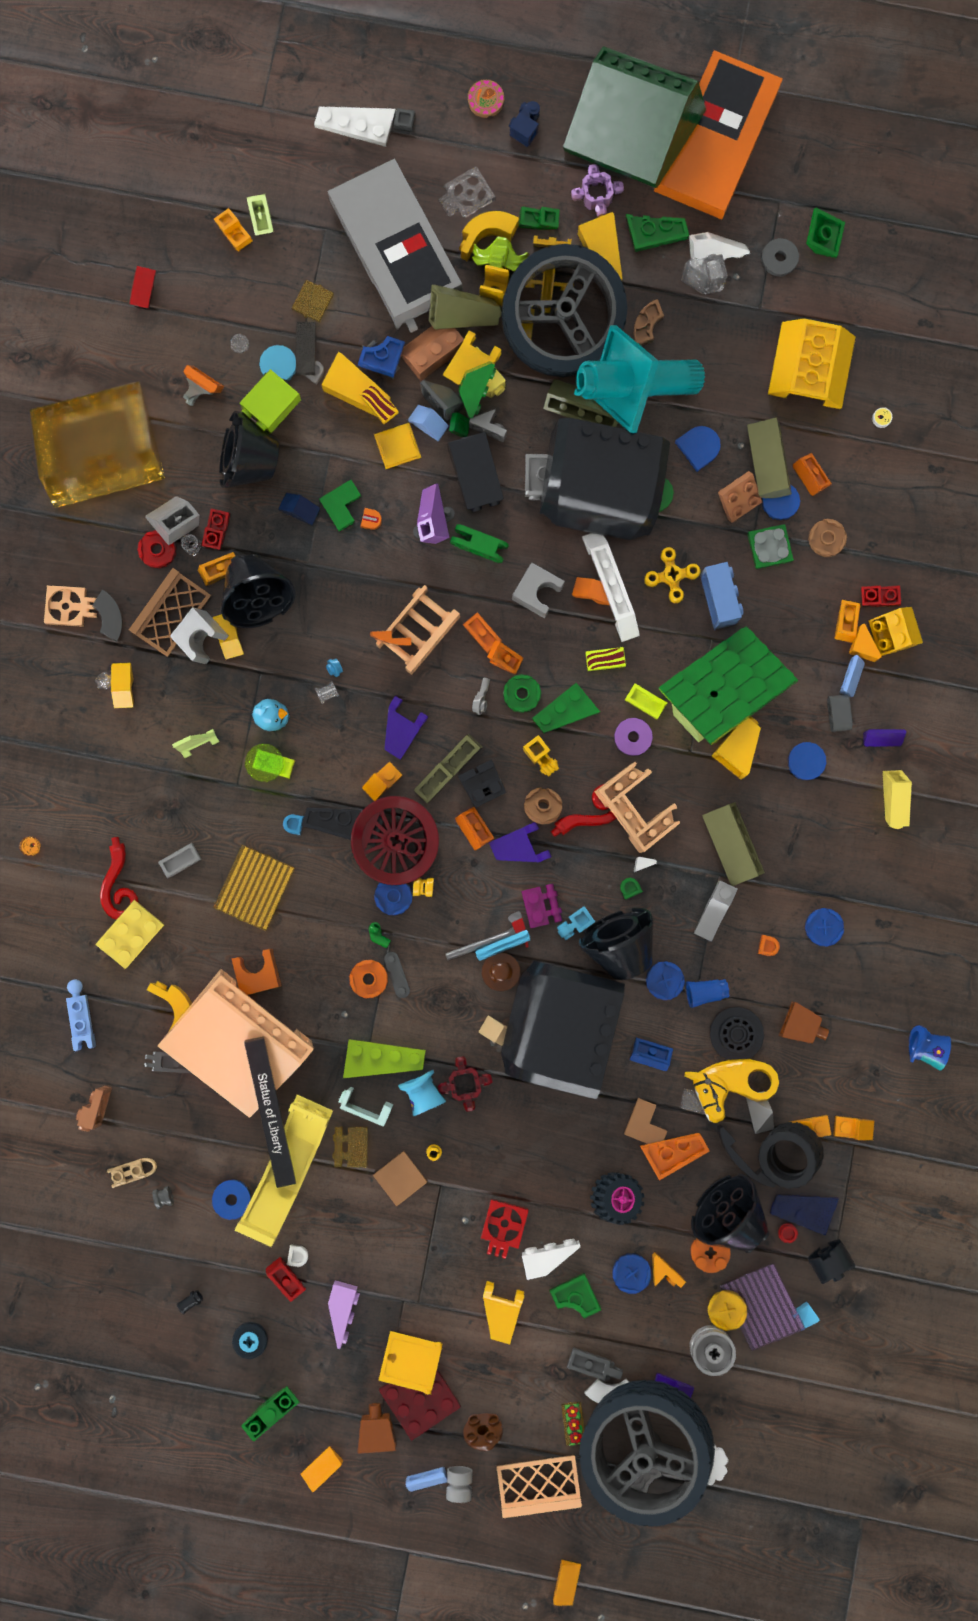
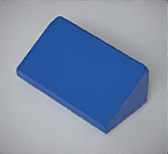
M636 1037L630 1060L667 1071L670 1066L673 1049Z

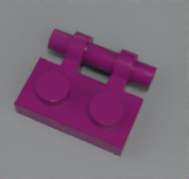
M553 883L546 885L547 893L542 894L540 887L521 891L530 929L549 924L548 916L553 915L555 922L562 921L561 907L559 908L556 897L558 893L557 890L555 891ZM549 898L551 910L546 911L544 899Z

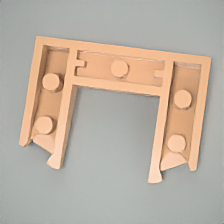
M633 762L594 792L604 806L609 807L630 837L628 838L637 851L642 853L679 825L680 821L674 822L672 810L677 809L674 803L645 823L625 794L650 775L652 771L646 769L645 772H642L635 768L637 763Z

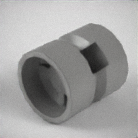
M453 1466L447 1469V1482L449 1485L446 1490V1499L448 1501L466 1503L472 1500V1487L469 1485L472 1483L473 1470L471 1468Z

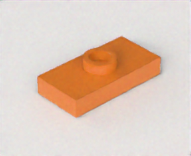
M478 612L463 624L487 654L490 652L495 640L502 642Z

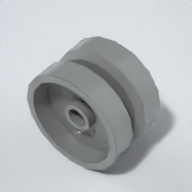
M714 1325L704 1326L692 1335L689 1343L690 1354L700 1371L710 1376H720L731 1369L736 1359V1349L731 1338L724 1330Z

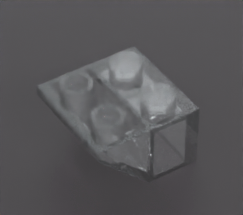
M710 254L703 259L693 258L685 262L682 272V282L704 295L722 291L728 276L723 255Z

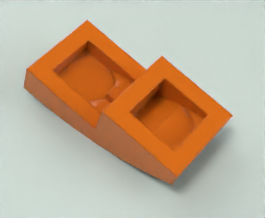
M392 631L370 632L371 637L387 644L411 645V637L392 638Z

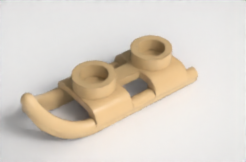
M142 1158L108 1169L107 1172H111V1178L114 1182L111 1185L112 1188L152 1175L157 1169V1164L151 1158ZM150 1162L153 1165V1169L144 1174L141 1163ZM130 1166V1170L123 1171V1168ZM132 1175L133 1178L125 1179V1177Z

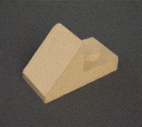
M488 1015L479 1033L492 1042L503 1046L507 1026Z

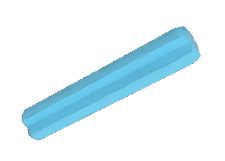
M524 930L476 950V956L481 961L530 941V935L527 930Z

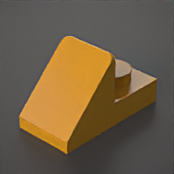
M389 761L377 774L374 773L362 788L376 801L403 775Z
M827 1115L790 1121L808 1126L816 1132L818 1137L831 1135Z
M835 1116L834 1136L854 1138L856 1140H873L874 1120Z
M656 1252L652 1254L654 1285L656 1286L667 1275L665 1279L672 1286L677 1284L681 1288L686 1283L684 1278Z

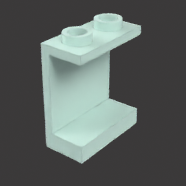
M353 1087L342 1092L339 1103H341L340 1109L384 1127L393 1104L386 1101L381 1114L377 1115L348 1103L354 1090Z

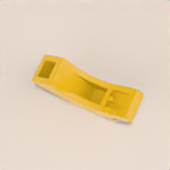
M502 211L485 212L473 218L462 231L463 241L459 248L461 259L468 261L473 252L474 244H477L486 236L505 237L511 242L519 227V218Z
M159 981L157 983H150L147 991L165 999L173 1008L174 1021L171 1026L172 1028L192 1002L188 995L175 984L171 985L169 990H167L168 986Z

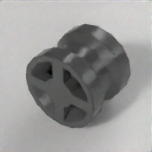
M169 1186L164 1187L163 1190H153V1201L157 1209H161L164 1205L171 1206L174 1204L173 1194Z

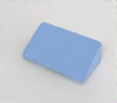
M855 655L850 660L840 694H848L849 697H853L865 664L858 655Z
M445 1467L406 1477V1487L409 1491L447 1482Z

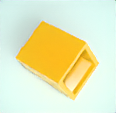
M751 716L735 727L712 754L714 759L741 780L750 773L761 727L758 726V721Z

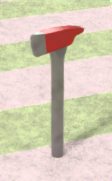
M520 911L508 917L513 926L512 928L503 933L445 953L447 960L473 952L526 930Z

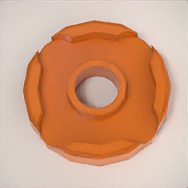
M363 960L357 963L349 976L352 990L363 998H374L380 995L386 989L388 983V974L385 968L374 960ZM367 973L374 976V982L371 985L363 981Z

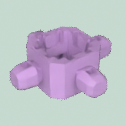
M593 164L589 166L588 175L582 181V189L580 187L573 189L571 196L574 201H580L583 198L585 207L590 210L595 209L596 215L601 217L606 215V207H609L611 204L613 193L615 195L622 193L624 186L621 181H613L611 183L610 175L606 172L600 173L599 167ZM598 183L604 185L607 192L606 197L600 196L597 199L590 197L588 192L589 184H592V186L598 185Z

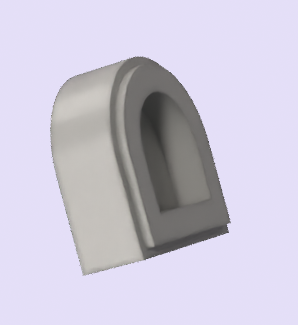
M318 361L309 362L301 371L304 376L316 385L324 376L323 365Z

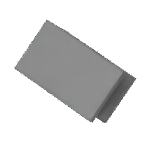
M531 563L513 593L512 600L545 618L549 607L538 600L537 592L544 587H550L557 592H561L565 581Z
M192 607L170 637L192 661L207 664L210 658L203 650L205 637L208 635L225 641L229 635L207 611Z

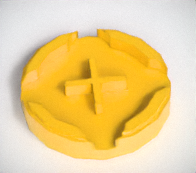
M722 1290L715 1293L710 1299L708 1315L711 1322L721 1330L730 1331L738 1329L747 1317V1305L738 1293L731 1290Z

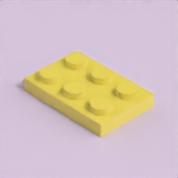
M134 900L95 945L126 969L164 924Z

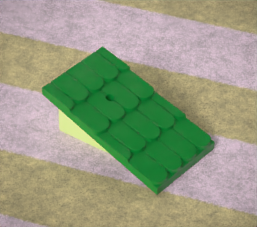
M745 626L683 671L677 673L661 685L659 690L672 703L673 716L698 742L705 738L712 745L798 682V679Z

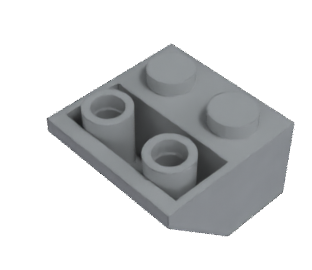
M174 497L147 514L145 518L165 542L170 545L197 528L200 515L187 500Z

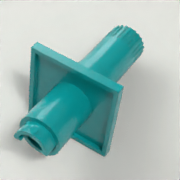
M610 325L600 361H585L580 365L577 372L578 389H575L574 395L582 396L584 399H593L630 433H637L648 397L697 394L704 386L705 372L704 367H702L703 365L700 364L701 362L695 359L657 360L617 325Z

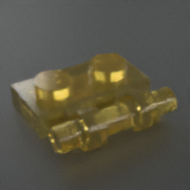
M335 1127V1134L333 1135V1141H335V1152H333L334 1167H342V1159H348L347 1167H367L368 1127H348V1135L343 1134V1127ZM342 1141H348V1152H342Z

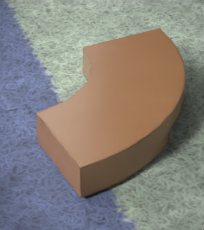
M658 299L646 305L636 319L633 339L640 346L653 342V328L658 321L664 318Z

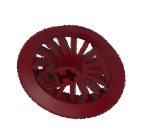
M388 796L370 803L356 818L351 833V849L360 869L373 880L388 885L407 884L420 878L433 864L439 847L438 829L431 814L418 802L402 796ZM391 808V828L383 811L384 809ZM395 808L403 810L397 826ZM408 812L414 817L401 829ZM379 815L382 818L386 830L377 822ZM416 820L421 825V827L404 834ZM376 826L382 833L374 831V827ZM423 830L424 838L413 839L409 837ZM371 834H374L382 839H370ZM396 836L395 840H397L398 843L392 845V841H390V838ZM411 842L416 847L413 853L407 850V846ZM420 842H424V848H423V850H421L422 847H421ZM368 843H382L365 851ZM380 848H383V849L369 862V860L366 858L365 855H366V854H369V853H371V852H373V851H376V850H378V849H380ZM386 852L380 869H377L373 864ZM391 854V873L384 872V869ZM396 854L403 869L399 873H396ZM402 854L414 864L409 869L405 864ZM421 854L418 861L413 858V856Z

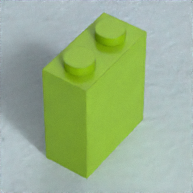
M270 369L240 402L241 412L249 419L252 417L258 427L263 431L267 430L271 434L301 401V397L297 391Z

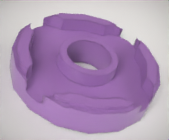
M628 718L622 721L614 734L618 750L629 756H639L646 752L651 746L653 739L649 725L638 718ZM630 732L637 733L638 741L631 742L628 739V734Z

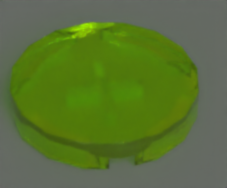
M259 744L248 751L245 758V767L253 779L260 782H269L276 779L284 767V759L276 747L270 744Z

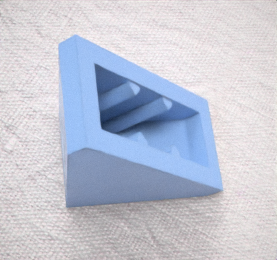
M418 405L408 418L411 424L438 442L449 427L433 409Z

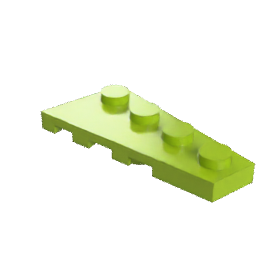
M349 1039L343 1078L423 1070L426 1050Z

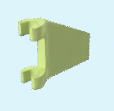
M214 729L206 732V734L188 736L172 745L173 748L181 752L184 758L192 755L190 750L208 741L212 745L220 741Z

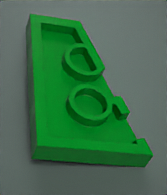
M575 683L535 715L532 720L545 734L586 717L596 715L600 711L580 686Z

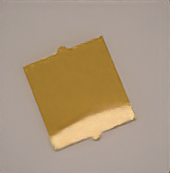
M306 280L292 306V310L302 314L304 318L309 317L320 322L334 293L322 288V285H316Z

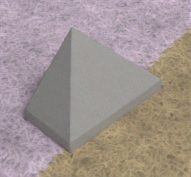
M746 1097L754 1133L773 1130V1112L769 1101L756 1102Z

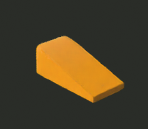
M234 552L199 565L198 572L205 586L226 577L227 568L232 563L231 559L235 557Z
M841 601L835 631L836 640L854 641L857 635L861 603Z

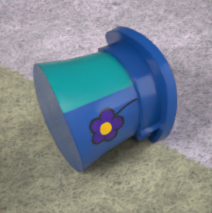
M915 1026L909 1036L910 1062L913 1063L915 1059L921 1060L939 1071L942 1070L950 1056V1036L933 1035L925 1027Z

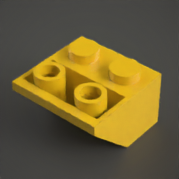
M912 607L899 608L868 620L875 644L881 656L923 643Z

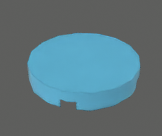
M275 345L269 347L260 357L259 366L263 376L271 369L280 378L289 381L297 371L295 355L285 346Z

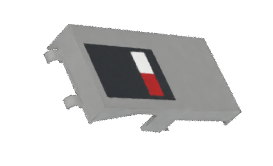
M395 159L328 191L329 200L371 282L380 294L396 330L403 323L407 324L410 333L418 330L413 318L429 311L432 285L463 291L462 283Z

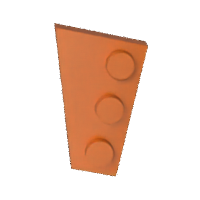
M700 1133L640 1146L659 1181L710 1151Z

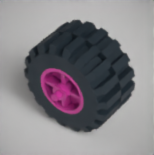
M611 1172L608 1175H602L601 1180H596V1187H592L591 1191H594V1193L590 1195V1199L593 1200L591 1206L595 1208L594 1212L596 1215H599L600 1219L624 1225V1223L629 1224L631 1220L638 1218L636 1214H641L642 1210L640 1207L644 1206L645 1202H642V1198H645L644 1193H641L643 1188L641 1185H637L638 1181L629 1175Z

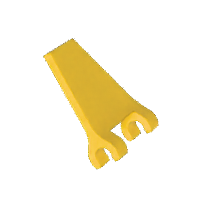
M469 330L443 376L460 385L465 371L489 361L495 364L501 356L502 350L495 346L489 356L475 348L472 344L476 339V334Z
M487 1281L483 1299L491 1339L510 1345L524 1299V1291L517 1290L514 1301L492 1295L494 1283Z

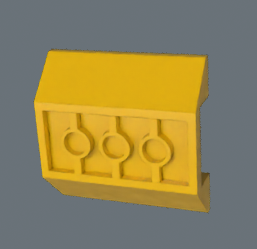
M809 319L782 322L768 395L786 398L790 393L824 400L823 406L842 409L856 337L839 325Z

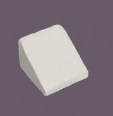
M637 857L634 872L652 866L657 861L655 859Z

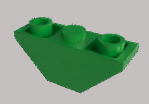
M492 361L465 371L458 391L467 414L472 419L474 414L478 415L481 404H479L481 397L485 398L489 389L487 383L489 379H493L496 373L495 364Z
M286 1386L259 1406L241 1427L254 1442L300 1401L290 1388Z

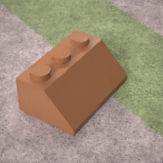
M431 326L404 346L401 358L417 378L422 381L453 358L464 339L455 328L434 329Z

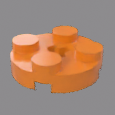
M698 1239L693 1241L690 1250L691 1258L697 1268L707 1273H716L725 1269L730 1260L731 1253L729 1248L707 1245ZM709 1247H713V1251H716L715 1255L711 1258L705 1254V1251H709Z

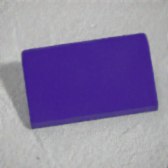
M868 729L863 733L864 746H902L906 730Z

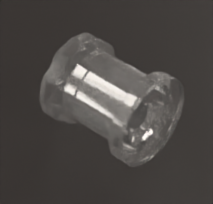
M191 534L185 535L182 538L181 546L185 552L191 556L197 555L201 550V544L197 538ZM190 542H193V543H194V544H192V548H189V547H188V546H190Z
M333 681L320 689L318 687L315 688L322 704L332 697H339Z

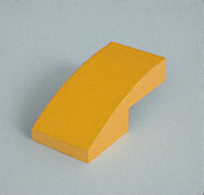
M229 208L214 218L216 224L237 252L253 241Z

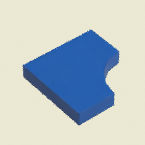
M387 336L384 342L378 346L363 347L358 366L394 378L405 341Z

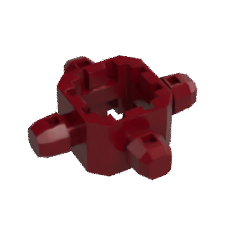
M464 1056L456 1057L455 1064L458 1070L452 1071L449 1076L450 1083H447V1081L440 1083L438 1090L440 1094H448L449 1091H452L453 1098L458 1101L465 1100L463 1105L467 1112L475 1110V1100H472V1098L479 1096L482 1084L486 1086L493 1082L492 1076L487 1073L479 1077L478 1070L473 1067L466 1068L467 1062ZM473 1073L476 1091L458 1094L454 1077Z

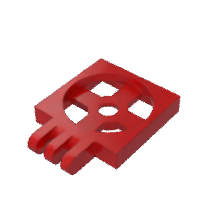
M491 1199L481 1234V1239L490 1241L487 1254L491 1255L492 1248L494 1247L496 1248L494 1256L498 1257L501 1249L503 1250L502 1258L506 1259L509 1246L519 1249L529 1209ZM505 1207L503 1216H491V1213L496 1209ZM512 1210L519 1214L521 1223L512 1221L510 1218ZM502 1220L508 1221L507 1227L501 1226ZM488 1224L498 1226L497 1237L491 1235ZM510 1229L518 1231V1235L514 1239L505 1240L507 1231Z

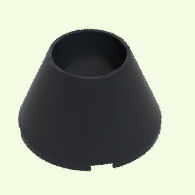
M234 411L229 421L233 422L230 429L226 428L221 449L219 473H223V480H219L220 486L230 488L270 480L274 475L278 462L279 439L267 430L263 431L243 413Z
M632 908L633 912L623 913V911L612 913L589 926L584 931L585 936L583 939H579L581 949L616 980L634 978L644 973L652 965L653 916L647 909Z

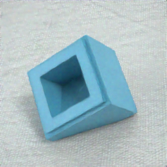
M807 1301L795 1309L796 1314L793 1311L790 1312L796 1321L798 1314L804 1328H801L802 1330L820 1321Z

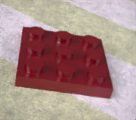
M438 1369L431 1395L390 1383L379 1388V1392L411 1441L461 1408V1404Z

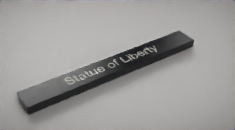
M264 1036L244 1040L276 1187L296 1184Z

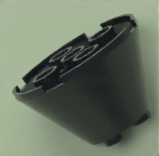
M259 555L235 556L231 559L232 563L226 571L220 605L224 620L229 621L234 627L255 628L273 622L272 618L280 613L284 615L294 603L296 592L288 578L263 561Z
M738 1174L735 1177L728 1175L713 1183L696 1204L698 1209L695 1216L693 1215L691 1219V1228L694 1236L700 1242L707 1245L751 1253L754 1248L769 1236L767 1221L755 1184L742 1174Z

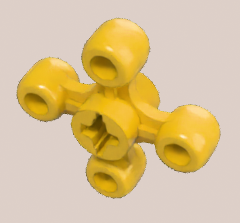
M666 547L661 552V560L665 563V570L661 573L655 571L648 572L644 577V582L649 587H655L661 582L666 583L670 587L669 600L677 604L684 598V592L680 589L679 582L683 578L690 580L698 578L701 569L697 564H689L686 568H679L675 565V550L671 547ZM669 553L671 557H667L665 554ZM692 569V570H694L696 573H695V574H692V573L690 572V570ZM670 572L676 575L674 579H672V576H669ZM649 577H653L655 581H650ZM677 593L679 598L674 597L673 594Z

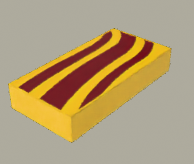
M375 382L360 393L361 398L383 424L399 413Z

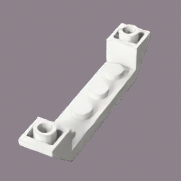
M595 533L582 536L587 552L592 556L615 617V626L621 642L640 636L634 610L607 540L603 535Z

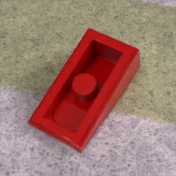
M281 1257L266 1268V1275L290 1302L306 1290Z

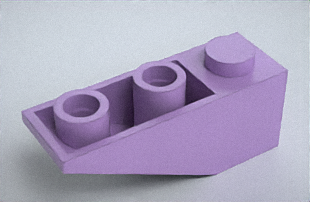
M335 1280L328 1306L337 1348L341 1349L342 1343L346 1344L349 1335V1332L346 1331L347 1324H352L354 1312H351L353 1304L357 1305L360 1293L356 1292L357 1286Z

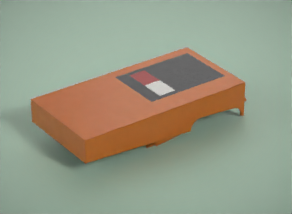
M714 50L699 83L706 112L658 188H654V192L723 220L770 109L778 95L783 78Z

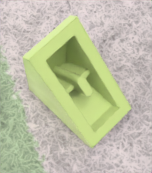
M266 195L247 197L255 235L273 232Z

